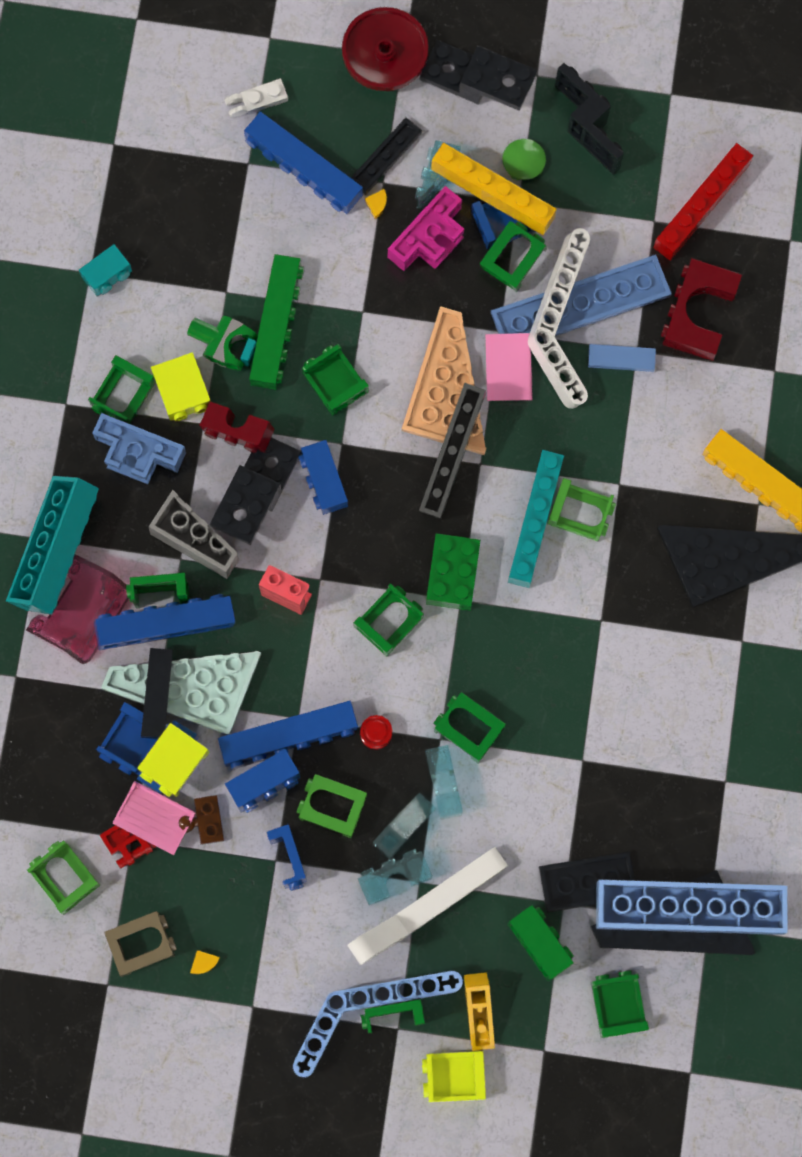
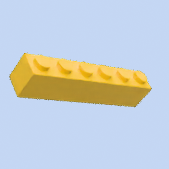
M444 142L432 159V171L543 236L555 219L556 208Z
M720 429L703 451L704 459L710 465H717L723 470L722 473L729 479H735L741 483V488L746 492H753L759 497L758 500L762 504L777 510V515L782 519H789L795 524L794 527L802 533V489L731 435Z

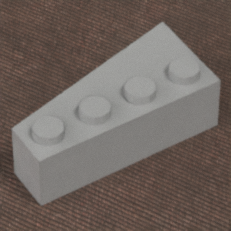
M172 490L149 525L150 534L227 579L239 561L238 553Z

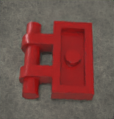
M116 825L100 834L111 855L119 851L122 853L123 857L116 861L120 869L126 865L134 864L137 858L145 853L147 855L153 852V848L156 847ZM138 840L141 846L129 852L127 846Z

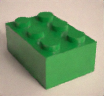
M436 534L426 605L471 611L481 540Z
M531 905L510 920L507 925L546 980L550 981L574 964L571 960L574 955L567 946L562 947L558 939L560 936L553 926L549 928L544 922L546 916L539 907L535 909Z

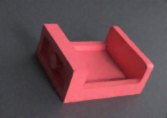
M271 565L268 566L259 583L261 596L300 615L303 614L312 596L311 593L307 592L309 589L308 583Z

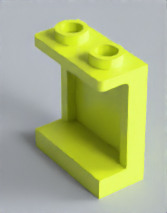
M193 352L151 367L170 421H182L188 417L187 415L195 412L196 414H201L206 411L211 400Z
M170 723L138 766L139 771L142 772L140 777L150 784L155 781L160 785L158 790L166 796L170 797L173 794L177 797L180 794V789L201 760H205L210 752L206 747Z
M483 1051L426 1054V1059H422L423 1074L427 1073L428 1083H423L424 1098L428 1097L429 1102L486 1100Z

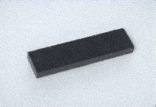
M405 117L353 174L351 179L363 187L365 195L422 134V130Z
M150 648L141 738L159 739L165 731L173 650Z

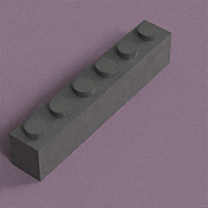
M464 383L421 503L420 512L442 519L483 404L486 390Z

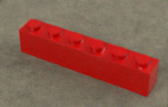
M736 142L657 237L653 248L671 261L750 166L754 155Z

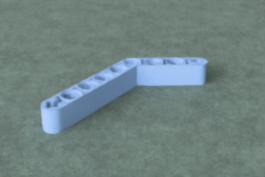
M448 971L330 993L294 1061V1072L300 1077H308L314 1072L344 1012L455 993L462 987L463 979L461 975L455 971ZM450 975L454 979H458L459 982L455 984L454 989H451L450 985L442 986L444 991H439L440 984L437 977H442L441 982L449 980ZM427 979L434 981L436 985L435 990L431 993L425 992L422 988L423 982ZM404 983L411 985L413 989L412 994L408 997L402 996L399 992L400 986ZM379 988L389 990L390 996L387 1000L380 1001L377 999L376 992ZM356 992L365 993L367 998L364 1004L357 1005L354 1003L353 996ZM333 996H340L343 999L341 1008L333 1009L330 1006V1000ZM321 1018H331L333 1024L329 1030L325 1031L320 1028L319 1021ZM313 1038H318L322 1044L321 1049L317 1052H312L308 1047L309 1041ZM305 1050L308 1054L317 1056L315 1061L310 1058L308 1066L311 1067L310 1070H305L301 1073L298 1063L299 1061H305L307 1056L302 1055Z

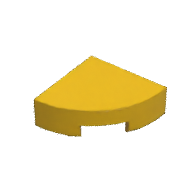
M384 189L365 198V202L374 219L378 218L385 209L386 192Z
M197 950L190 973L202 974L210 971L216 966L220 957Z

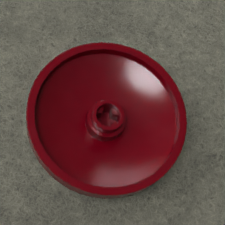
M392 7L373 8L358 15L347 27L342 40L343 61L350 75L363 86L378 91L397 90L412 83L423 71L428 58L427 36L421 24L409 13Z

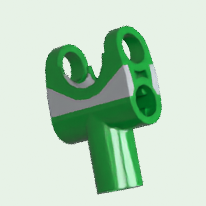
M227 316L221 317L217 327L195 317L187 331L188 336L208 344L203 353L206 359L236 371H241L244 363L235 358L230 352L232 345L237 341L247 342L248 338L255 341L258 338V335L252 329Z

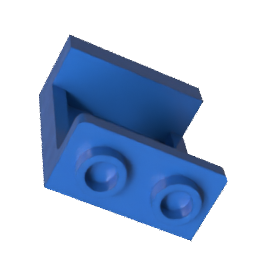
M480 201L472 203L471 213L487 250H489L509 221L516 223L517 220L488 203L481 204ZM524 225L527 228L526 232L529 234L536 232ZM519 234L515 235L510 241L519 239L522 236Z
M124 702L120 709L119 717L101 746H98L96 750L101 753L99 758L109 764L114 761L120 765L118 769L124 773L131 775L133 772L137 775L138 766L158 739L141 738L143 712Z
M289 824L267 831L266 833L271 845L284 841L295 876L283 880V886L285 889L290 888L291 891L304 887L303 883L307 882Z

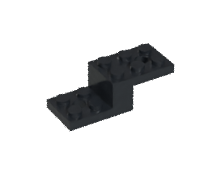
M437 40L420 75V80L478 105L482 97L485 96L520 111L537 75V70L478 45L472 55ZM450 64L454 67V70L452 72H445L442 67ZM506 78H511L515 84L507 87L502 81Z
M563 63L558 67L555 87L578 107L570 115L567 132L614 175L620 170L624 153L621 146L607 138L606 132L602 129L608 121L611 108L610 103L606 97L600 96L594 91L591 83L583 81L572 66L568 67Z
M271 437L265 453L260 451L256 453L251 452L245 465H239L210 522V527L251 545L268 510L273 511L299 459L298 456L301 455V451ZM269 457H274L278 460V464L273 468L265 465V461ZM240 509L247 513L246 518L241 521L234 518V513Z

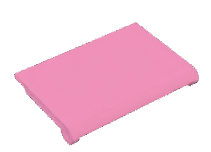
M530 333L485 334L487 401L532 400L531 349L528 346Z
M134 781L113 824L174 855L188 829L186 827L183 830L179 827V819L182 816H189L191 823L196 812Z

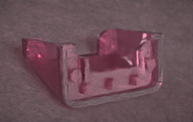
M75 554L73 564L67 573V577L71 581L59 598L53 614H49L48 617L37 615L30 621L26 631L81 664H87L98 650L94 628L95 619H98V616L108 613L112 614V616L120 615L129 598H127L126 584L114 573Z

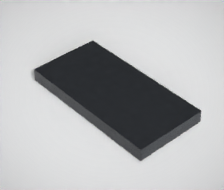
M630 852L538 867L546 913L596 905L598 880L635 881Z

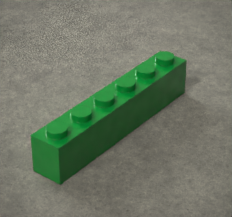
M274 254L249 378L251 386L277 390L278 383L282 384L284 371L281 370L282 362L286 363L288 355L285 345L286 341L290 342L292 329L289 328L290 321L295 320L296 308H293L294 300H298L300 295V287H297L298 280H302L304 275L301 258Z

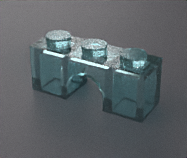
M448 745L425 750L439 819L444 820L462 816L463 809Z
M415 849L403 854L404 859L397 862L391 859L382 863L383 868L374 871L373 868H370L360 873L361 877L358 878V883L368 906L390 897L386 883L392 875L400 874L405 876L411 887L432 879L433 876L422 851L416 852Z

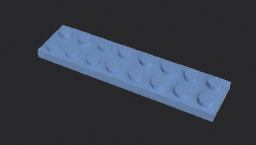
M653 255L574 282L555 336L671 297V291L657 256ZM545 292L491 310V316L498 334L530 333ZM552 295V301L558 304L557 297ZM544 315L545 321L548 324H551L550 317ZM537 335L538 342L543 341V338Z

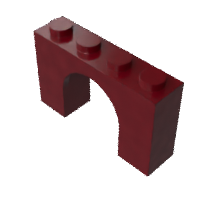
M692 258L689 265H684L681 277L685 279L683 285L678 284L674 297H677L678 300L676 305L671 304L668 313L671 321L669 325H664L661 337L665 338L663 342L665 346L713 361L722 334L695 325L687 315L686 303L698 294H710L733 302L742 274Z

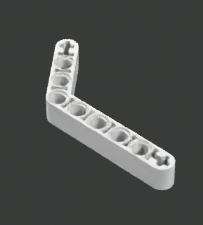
M582 228L575 229L564 240L528 337V346L562 403L571 409L583 404L588 398V393L557 342L555 334L590 242L589 233ZM567 256L572 258L573 264L568 263ZM559 275L565 278L566 284L560 282ZM552 295L557 297L558 304L552 301ZM544 315L550 317L551 324H548L545 321ZM537 335L543 338L544 344L538 342ZM549 354L554 356L555 363H552L549 360ZM560 373L566 376V382L560 379ZM574 394L577 396L575 400L572 397Z
M492 848L398 914L362 934L347 946L359 964H364L397 944L507 868L508 864L497 848Z

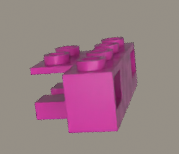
M445 186L388 248V258L403 271L418 256L436 269L464 238L462 236L464 228L452 219L461 210L462 199Z

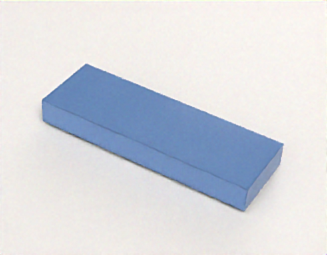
M590 344L588 367L654 372L656 349Z

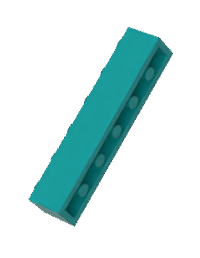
M542 450L507 583L526 588L530 587L564 455Z

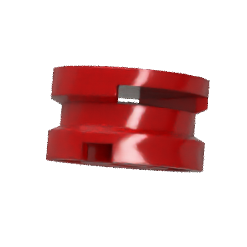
M380 715L366 718L361 725V740L365 746L374 750L387 746L392 736V726L388 719Z

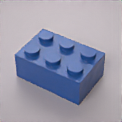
M284 749L226 782L225 786L240 812L246 811V813H249L258 808L257 803L265 799L268 802L279 795L277 792L283 788L289 790L298 785V780L301 777L288 752Z

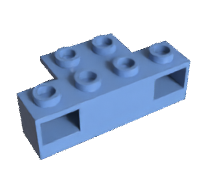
M101 413L93 431L95 440L111 446L104 460V463L108 465L107 468L145 484H149L157 465L178 473L186 455L183 445Z

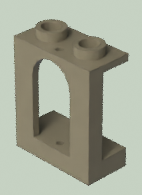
M156 911L104 932L121 977L175 956L173 951L177 950L173 937L168 938L165 929L169 928L164 915L160 916L159 912ZM149 927L160 931L162 942L157 949L128 961L126 960L119 941L120 938Z

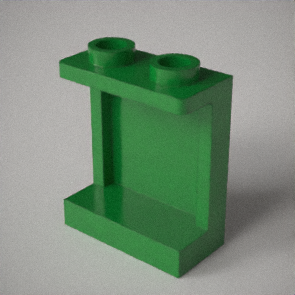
M339 344L327 347L322 351V355L316 359L315 357L308 359L302 367L304 377L332 416L369 393L368 384L357 374L343 354Z
M632 970L618 972L619 977L610 978L609 974L595 976L596 981L591 982L600 1038L649 1030L639 987V974H633Z

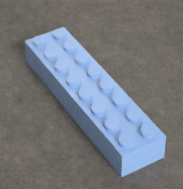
M598 880L596 892V929L784 935L787 933V886Z

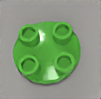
M518 139L506 147L502 161L505 170L513 180H529L543 172L546 156L542 147L535 141Z

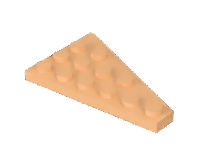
M440 306L403 422L402 431L443 443L464 383L473 386L475 384L472 376L462 313ZM479 412L466 450L485 456L486 447Z

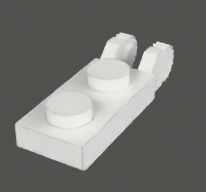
M281 79L240 92V94H233L224 101L228 106L243 102L244 106L241 105L229 111L231 117H238L287 102L288 96Z

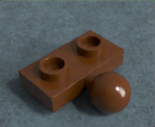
M217 795L195 798L196 818L190 823L189 816H182L178 822L179 827L183 830L188 827L186 833L191 832L194 827H198L201 845L224 842Z

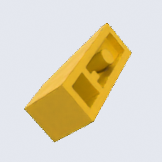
M487 972L464 975L472 1051L495 1049L490 986Z

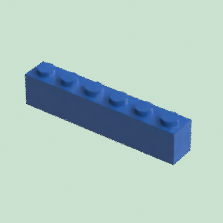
M261 111L245 128V141L253 149L257 147L262 151L266 159L277 162L285 173H292L297 177L296 179L301 185L305 187L308 185L320 199H327L336 211H343L345 214H348L363 196V187Z
M223 594L211 596L209 600L202 601L201 598L191 599L186 604L179 605V602H171L163 608L148 606L140 612L125 610L121 612V615L112 616L110 613L98 616V619H95L94 628L100 651L231 628L235 624V617L230 596L224 597Z
M351 700L222 736L218 738L225 766L236 769L244 766L246 761L253 760V763L266 760V756L277 754L284 749L287 752L289 749L296 747L297 750H303L311 747L310 743L319 741L320 744L332 741L334 736L341 735L342 738L355 734L354 731L358 730V725Z

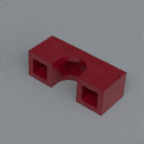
M209 402L199 425L205 432V436L214 440L217 437L224 439V442L232 446L242 445L244 449L253 453L257 451L265 453L275 430L269 421L249 415L243 426L233 428L232 423L235 415L231 409Z

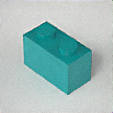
M113 244L80 268L79 272L93 293L99 296L100 294L108 293L118 281L126 280L132 269L126 258Z

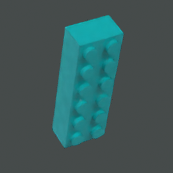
M52 476L6 602L26 611L53 614L54 609L57 607L60 592L65 585L67 573L73 564L76 549L81 542L83 530L88 523L89 514L96 501L99 488L80 478Z

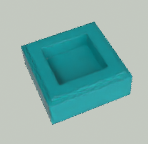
M248 338L240 358L244 366L247 367L251 366L256 348V341Z

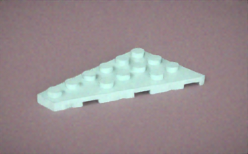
M261 652L232 653L230 655L204 656L203 658H186L172 661L167 713L225 735L231 734L261 657ZM148 663L109 667L101 688L144 705Z

